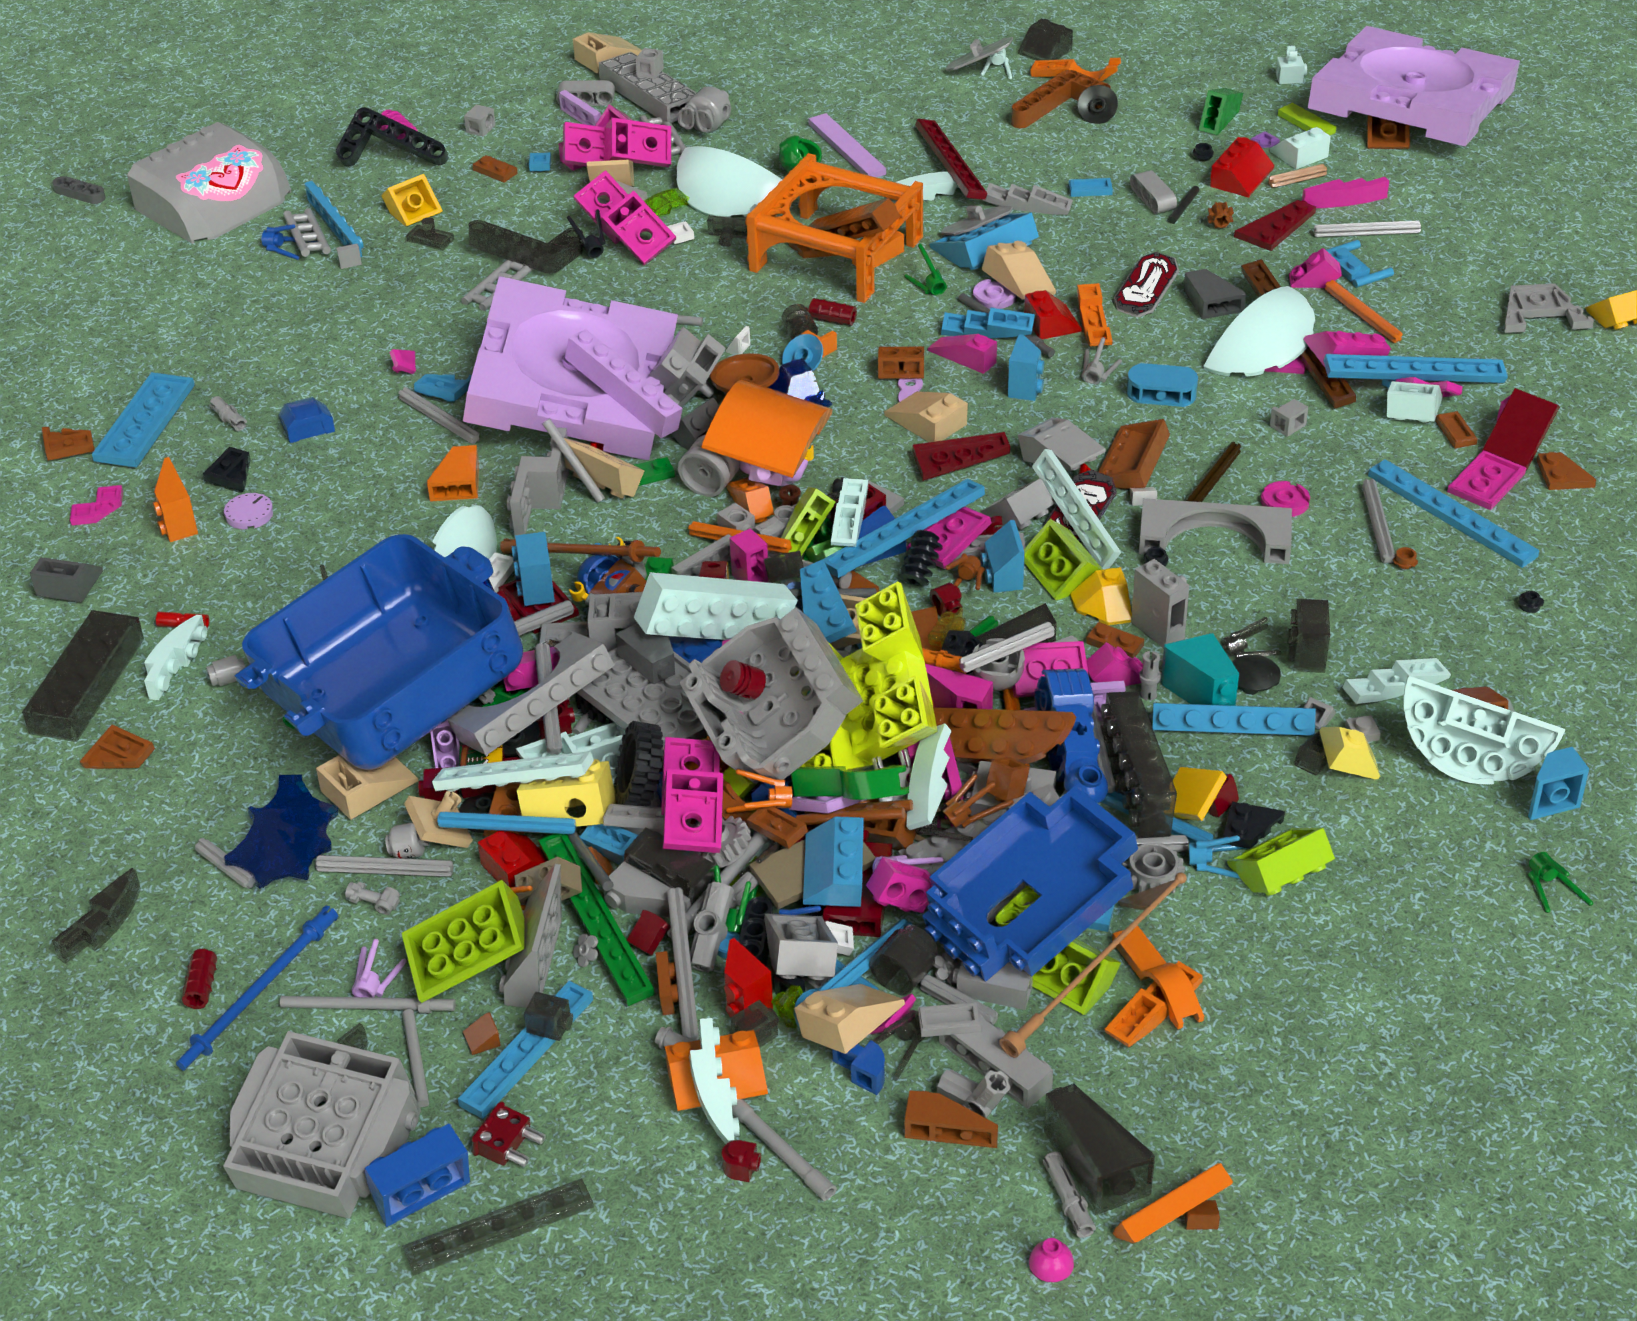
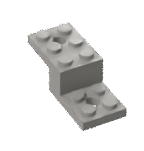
M557 428L563 438L568 439L567 428ZM552 438L551 452H548L547 457L521 456L519 466L515 467V481L511 482L512 496L507 498V510L512 513L509 522L510 530H514V536L526 534L532 509H561L570 469L566 468L564 455Z
M643 592L590 595L588 621L542 624L540 644L546 643L549 647H554L576 632L603 643L607 651L610 652L617 648L616 633L619 632V628L627 629L637 624L634 615Z

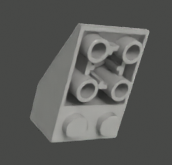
M1052 417L1018 434L1023 461L1035 463L1043 450L1049 449L1053 451L1067 471L1080 468L1081 464L1094 461L1098 455L1106 452L1102 445L1067 419Z

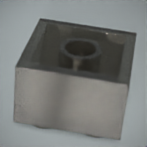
M1041 18L1029 27L1018 50V54L1035 61L1059 60L1072 51L1073 30L1066 28L1064 25H1058L1050 22L1048 19Z

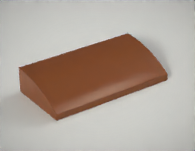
M1159 419L1121 426L1098 473L1111 477L1113 486L1116 488H1145L1170 436L1165 420Z

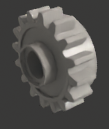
M730 816L725 821L722 817L720 853L690 852L696 862H699L700 866L707 865L708 868H714L715 865H718L719 868L734 863L746 852L749 844L748 840L751 839L749 834L751 832L741 817L734 819L733 816Z
M1146 843L1138 846V850L1122 864L1131 872L1134 887L1131 890L1138 888L1139 892L1173 881L1177 873H1185L1183 858H1178L1177 851H1173L1168 846L1159 843Z

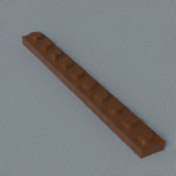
M1262 259L1241 265L1242 274L1258 297L1281 287ZM1308 346L1299 358L1333 408H1339L1356 402V394L1345 378H1328L1325 367Z

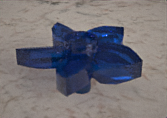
M823 390L818 392L816 397L806 395L807 400L828 408L833 404L825 399Z

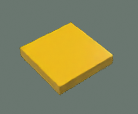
M1180 767L1156 809L1175 818L1203 821L1227 776L1223 771Z

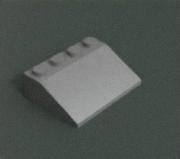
M554 864L527 899L525 910H522L525 918V949L506 959L505 968L508 972L507 975L501 976L499 992L504 993V1005L539 1009L562 923L561 864Z

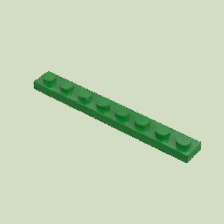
M555 833L538 840L539 847L547 861L560 857L580 866L582 892L568 899L588 935L597 937L598 944L595 948L626 1004L630 1006L655 995L651 982L567 834Z

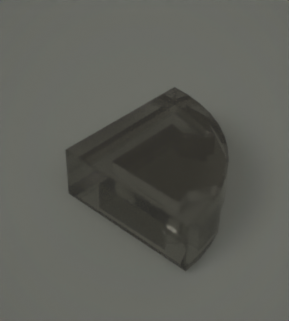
M358 1023L340 1037L337 1043L367 1050L368 1038L365 1028L362 1024Z

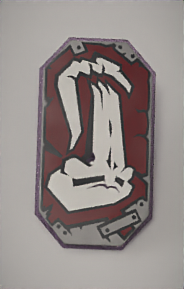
M1094 470L1075 475L1072 481L1100 520L1117 494L1113 478ZM1056 504L1044 523L1046 524L1049 519L1054 520L1068 528L1081 543V539Z

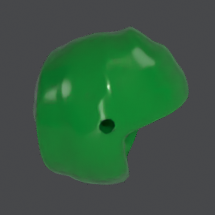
M793 135L779 144L780 164L788 173L808 153L816 155V162L821 163V148L811 140Z

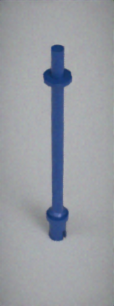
M326 905L312 920L306 921L302 926L303 933L202 1036L193 1034L189 1040L192 1046L176 1062V1065L181 1070H186L200 1054L210 1056L213 1052L211 1043L311 941H320L323 938L324 931L338 919V914L333 908L327 912L330 906Z

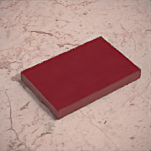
M1514 388L1483 450L1524 466L1527 471L1560 408L1559 405Z
M514 580L498 587L499 591L502 590L521 618L566 600L571 602L553 580L555 602L528 606L524 605L523 596H518L516 581L521 580ZM572 603L574 613L552 623H562L578 616V608ZM541 627L532 630L534 634L541 632Z

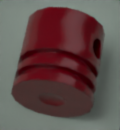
M731 660L723 667L720 675L722 690L749 700H755L765 688L766 675L762 669L737 660Z

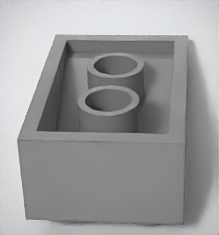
M765 914L764 920L770 960L777 975L786 979H794L797 975L808 976L814 980L835 977L838 942L822 916Z

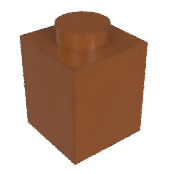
M1010 757L992 760L986 786L994 782L995 787L988 791V793L994 795L995 799L1000 802L1023 796L1030 766Z

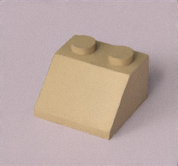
M633 161L587 162L590 182L606 170L615 181L634 186Z

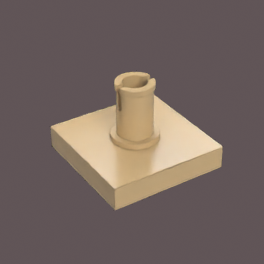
M447 791L442 801L408 796L404 805L420 840L468 848L473 841L468 829L438 826V814L440 812H459L457 806L462 800L458 794Z

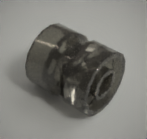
M793 304L783 311L782 323L791 340L807 330L816 335L818 334V327L807 307L803 304Z

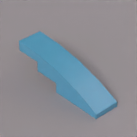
M991 307L989 313L967 310V315H959L945 312L941 335L980 334L988 338L1016 337L1019 334L1031 335L1035 314Z
M604 824L588 825L580 836L587 846H592L609 860L618 865L625 861L670 888H681L692 873L689 866L667 858L663 850L641 842L639 835L617 826H604Z

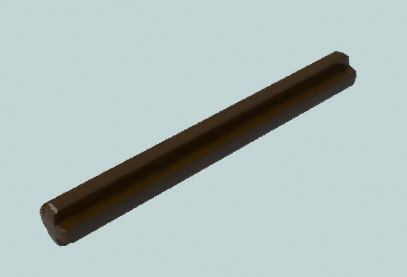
M1231 442L1185 501L1202 502L1240 454L1241 445L1239 443Z

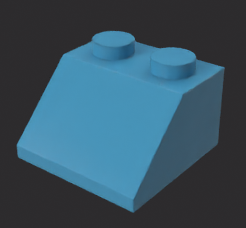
M1019 334L1009 359L1008 397L1035 401L1037 394L1043 391L1044 380L1040 379V374H1043L1044 361L1041 360V350L1023 334Z
M1010 520L985 542L984 553L980 555L982 567L987 568L985 569L986 583H991L993 593L1023 589L1024 549L1015 520Z
M1573 747L1547 753L1536 778L1528 814L1530 820L1581 807L1589 767Z

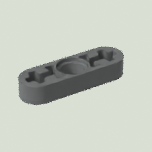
M67 176L57 177L52 182L55 193L73 199L98 204L106 198L103 187Z

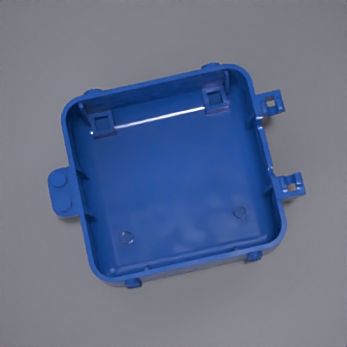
M400 534L382 540L249 631L243 639L242 648L250 665L234 676L237 682L247 689H255L260 686L271 700L286 711L285 719L296 727L299 733L304 736L314 733L355 767L372 770L388 763L515 671L523 657V645L506 600L483 584L493 574V567L487 557L475 549L466 546L458 547L454 552L443 557L416 537Z

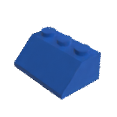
M450 1124L430 1130L424 1137L414 1142L403 1144L397 1151L386 1157L376 1158L369 1166L365 1167L368 1188L385 1226L388 1227L470 1183L468 1151Z

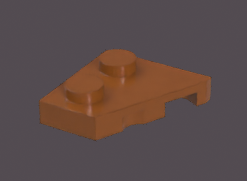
M111 725L84 755L80 763L82 767L90 769L139 768L155 750L152 742L115 725Z

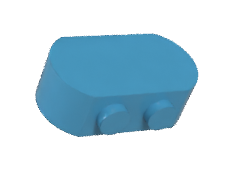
M1140 363L1133 366L1128 372L1127 395L1136 403L1185 407L1196 400L1198 375L1189 367Z

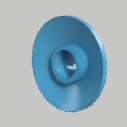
M802 334L792 339L783 352L782 363L784 369L796 377L806 376L813 372L820 364L823 356L821 341L811 334Z

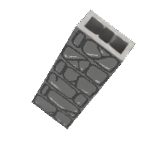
M632 52L599 62L600 80L612 82L615 86V91L654 116L660 117L662 121L671 123L678 121L679 111L696 94L695 91L663 71L655 79L637 76V55Z

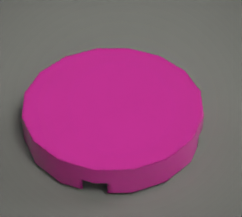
M1277 481L1268 484L1261 494L1262 506L1292 508V517L1303 514L1308 509L1310 503L1308 490L1297 483L1296 486L1290 485L1288 481Z

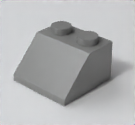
M1039 478L1013 490L981 511L990 518L1002 516V526L1010 520H1015L1016 526L1021 530L1032 523L1030 519L1034 516L1038 519L1049 513L1047 508L1055 504L1044 482Z

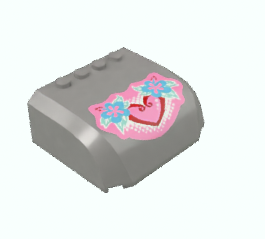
M220 122L203 127L200 131L187 135L184 139L169 144L158 152L151 153L150 156L134 163L127 174L135 210L192 244L195 243L194 240L207 238V240L218 238L282 204L286 194L291 193L286 174L276 157L254 139Z

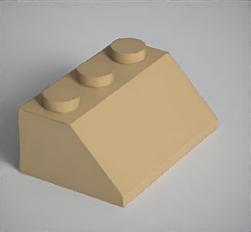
M564 438L598 488L605 490V487L611 489L610 493L620 498H624V495L634 497L645 470L589 444ZM564 456L566 468L574 471ZM574 471L573 476L579 478L577 473Z

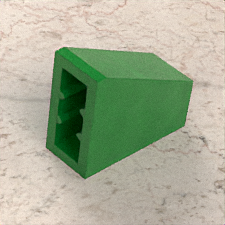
M1228 88L1208 90L1199 131L1219 135L1239 112L1243 92Z

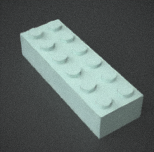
M650 572L634 619L645 634L729 640L748 625L774 617L783 618L795 608L798 600L785 584Z

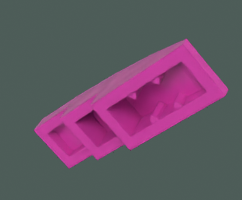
M1386 177L1371 181L1359 178L1344 183L1337 179L1303 189L1302 201H1306L1308 204L1316 206V208L1343 207L1369 203L1387 198L1389 180Z

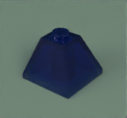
M803 358L782 364L779 367V377L768 387L819 405L823 404V398L813 370Z

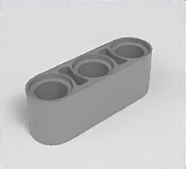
M607 80L563 81L558 86L556 99L560 104L559 92L566 90L589 106H608L613 102L615 86Z
M1149 170L1130 176L1131 189L1154 214L1176 209L1177 200L1175 194L1154 171Z

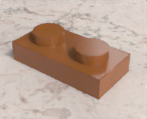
M487 155L473 163V171L503 183L518 174L517 167Z
M1100 622L1095 625L1086 638V644L1097 648L1102 647L1106 642L1115 648L1120 647L1131 658L1136 657L1144 646V638Z
M667 951L656 952L663 1015L675 1014L674 1002H679L677 984L672 985V980H677L675 962L669 963Z

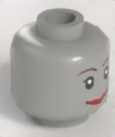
M413 822L393 826L385 838L387 851L390 856L395 858H419L424 854L425 846L429 845V841L420 840Z

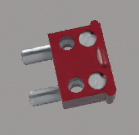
M500 1102L472 1137L473 1155H481L502 1166H505L508 1160H511L525 1167L529 1162V1157L516 1151L525 1137L542 1144L545 1140V1134L530 1127V1117L505 1106L504 1102Z

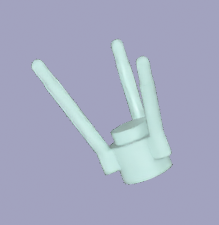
M1002 49L990 55L980 75L984 76L991 63L994 65L1004 64L1008 78L1011 80L1012 74L1008 63L1009 59L1006 57V50Z

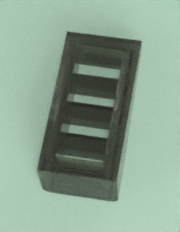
M1319 731L1298 748L1294 761L1296 767L1313 775H1318L1328 764Z

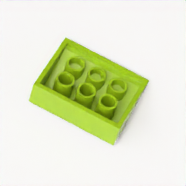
M503 880L401 933L418 1000L423 1003L525 949V918L518 896Z

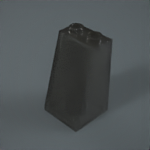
M1075 1084L1058 1087L1046 1093L1044 1133L1055 1151L1061 1153L1073 1181L1095 1216L1151 1195L1155 1156L1144 1144Z

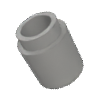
M236 655L211 662L212 665L206 667L212 686L218 684L219 686H224L236 682L237 680L234 675L246 668L243 659H237Z

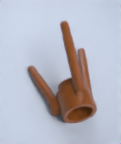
M963 553L960 558L945 566V569L949 570L959 565V577L954 582V586L958 587L964 579L970 580L976 576L975 589L980 590L982 574L985 569L981 567V562L977 557L973 555L967 556V554Z
M973 774L956 795L945 803L947 807L942 811L955 828L960 825L965 828L974 821L1012 805L1014 801L1010 799L968 817L972 813L969 807L995 787V783L991 782L966 802L960 800L977 779V775Z

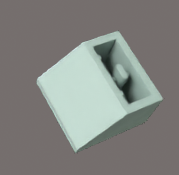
M1392 381L1387 392V417L1396 420L1435 421L1442 401L1440 386Z

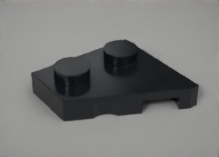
M228 447L203 473L204 481L243 492L251 461L249 452Z
M1232 802L1223 838L1239 836L1240 840L1227 843L1226 845L1251 849L1258 843L1260 838H1264L1271 832V827L1274 824H1281L1284 821L1285 811L1250 805L1248 803Z

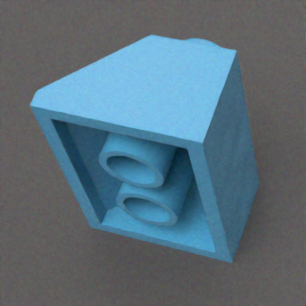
M833 817L806 833L804 905L861 907L864 818Z

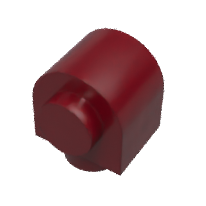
M949 582L930 590V601L933 607L936 606L937 614L940 617L948 614L955 615L961 611L962 605L960 601L962 595L957 586Z
M734 1140L723 1147V1171L727 1177L750 1182L753 1171L758 1172L761 1163V1153L757 1152V1143Z

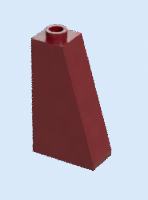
M864 842L875 857L892 856V844ZM872 868L862 872L861 907L827 905L823 912L824 921L850 926L853 928V935L881 937L886 906L877 903L873 899V894L866 886L873 874Z

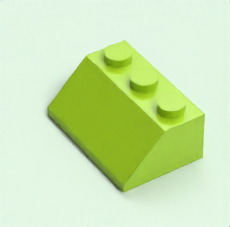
M1049 519L1024 549V563L1055 600L1069 597L1070 593L1095 571L1103 570L1070 530L1052 519Z
M1291 828L1227 860V864L1239 875L1240 879L1252 892L1265 893L1266 896L1282 891L1281 886L1287 883L1294 884L1304 879L1303 875L1309 872L1315 873L1325 869V864L1334 860L1335 857L1324 828Z
M1075 938L1033 975L1032 986L1055 999L1101 952ZM1107 955L1060 1002L1086 1015L1110 988L1121 962Z

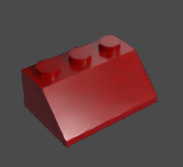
M1237 137L1212 165L1210 187L1249 198L1274 169L1275 165L1258 142L1246 137Z

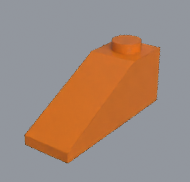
M749 478L732 481L726 485L734 502L755 516V523L766 521L768 516L774 515L768 486L751 481Z

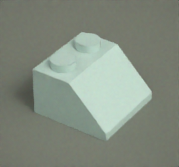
M1318 127L1312 128L1283 140L1271 147L1270 152L1293 168L1299 169L1328 157L1331 136Z

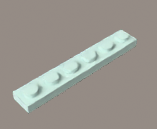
M1044 449L1032 468L1038 477L1042 479L1049 493L1091 556L1103 570L1109 569L1121 554V551L1053 451Z
M591 751L442 768L432 783L435 791L446 790L453 792L460 788L471 787V789H479L485 785L495 784L496 786H504L508 783L519 781L523 784L537 779L551 781L563 776L577 778L586 773L594 760Z

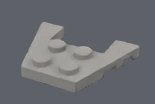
M1555 283L1516 285L1510 288L1504 332H1525L1526 322L1524 318L1566 316L1572 329L1592 328L1594 320L1590 316L1586 317L1580 306H1574L1570 302L1571 298Z

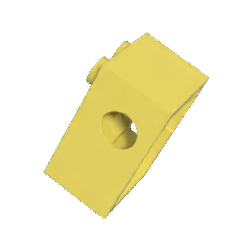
M593 759L594 761L586 773L577 778L563 776L551 781L537 779L529 783H521L517 790L522 816L575 819L576 827L603 824V816L609 804L616 803L609 761L600 762L597 759ZM586 806V813L582 817L575 818L566 812L571 807Z

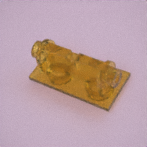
M960 607L957 613L948 611L941 615L936 626L928 634V641L931 645L943 646L948 630L964 631L966 619L963 618V607Z

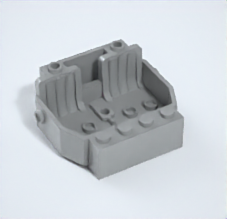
M797 607L781 619L774 617L748 625L723 646L716 649L702 663L694 659L688 664L692 673L679 682L723 762L735 770L741 769L778 780H784L825 748L844 721L846 714L863 702V699L818 625ZM737 660L764 671L766 675L765 688L758 698L749 700L722 690L720 675L723 667L729 661ZM748 778L750 781H752V782L755 783V784H757V783L760 782V781H757V780Z
M291 1031L287 1032L280 1049L270 1046L266 1047L257 1055L230 1111L231 1151L223 1167L236 1189L350 1219L359 1197L366 1198L371 1193L366 1182L365 1167L369 1166L376 1158L386 1157L397 1151L400 1146L406 1143L410 1131L415 1130L418 1124L421 1109L401 1060ZM320 1102H326L324 1105L317 1107ZM293 1139L291 1143L284 1144L286 1140ZM321 1146L319 1151L312 1152L315 1147Z

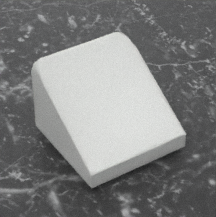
M745 326L726 349L727 353L733 355L743 354L750 346L749 326Z
M1154 487L1130 488L1132 506H1142L1143 498L1157 499V490Z

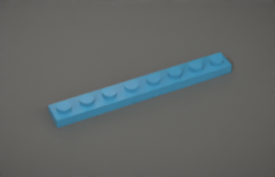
M1326 354L1323 360L1328 378L1396 380L1416 377L1426 381L1505 383L1508 377L1503 360Z
M1386 459L1369 469L1368 476L1521 568L1538 558L1539 550Z
M967 478L858 539L856 547L846 546L823 560L830 574L837 578L844 576L890 548L901 544L904 540L913 536L915 531L924 530L948 515L957 512V510L973 503L985 495V488L983 485Z

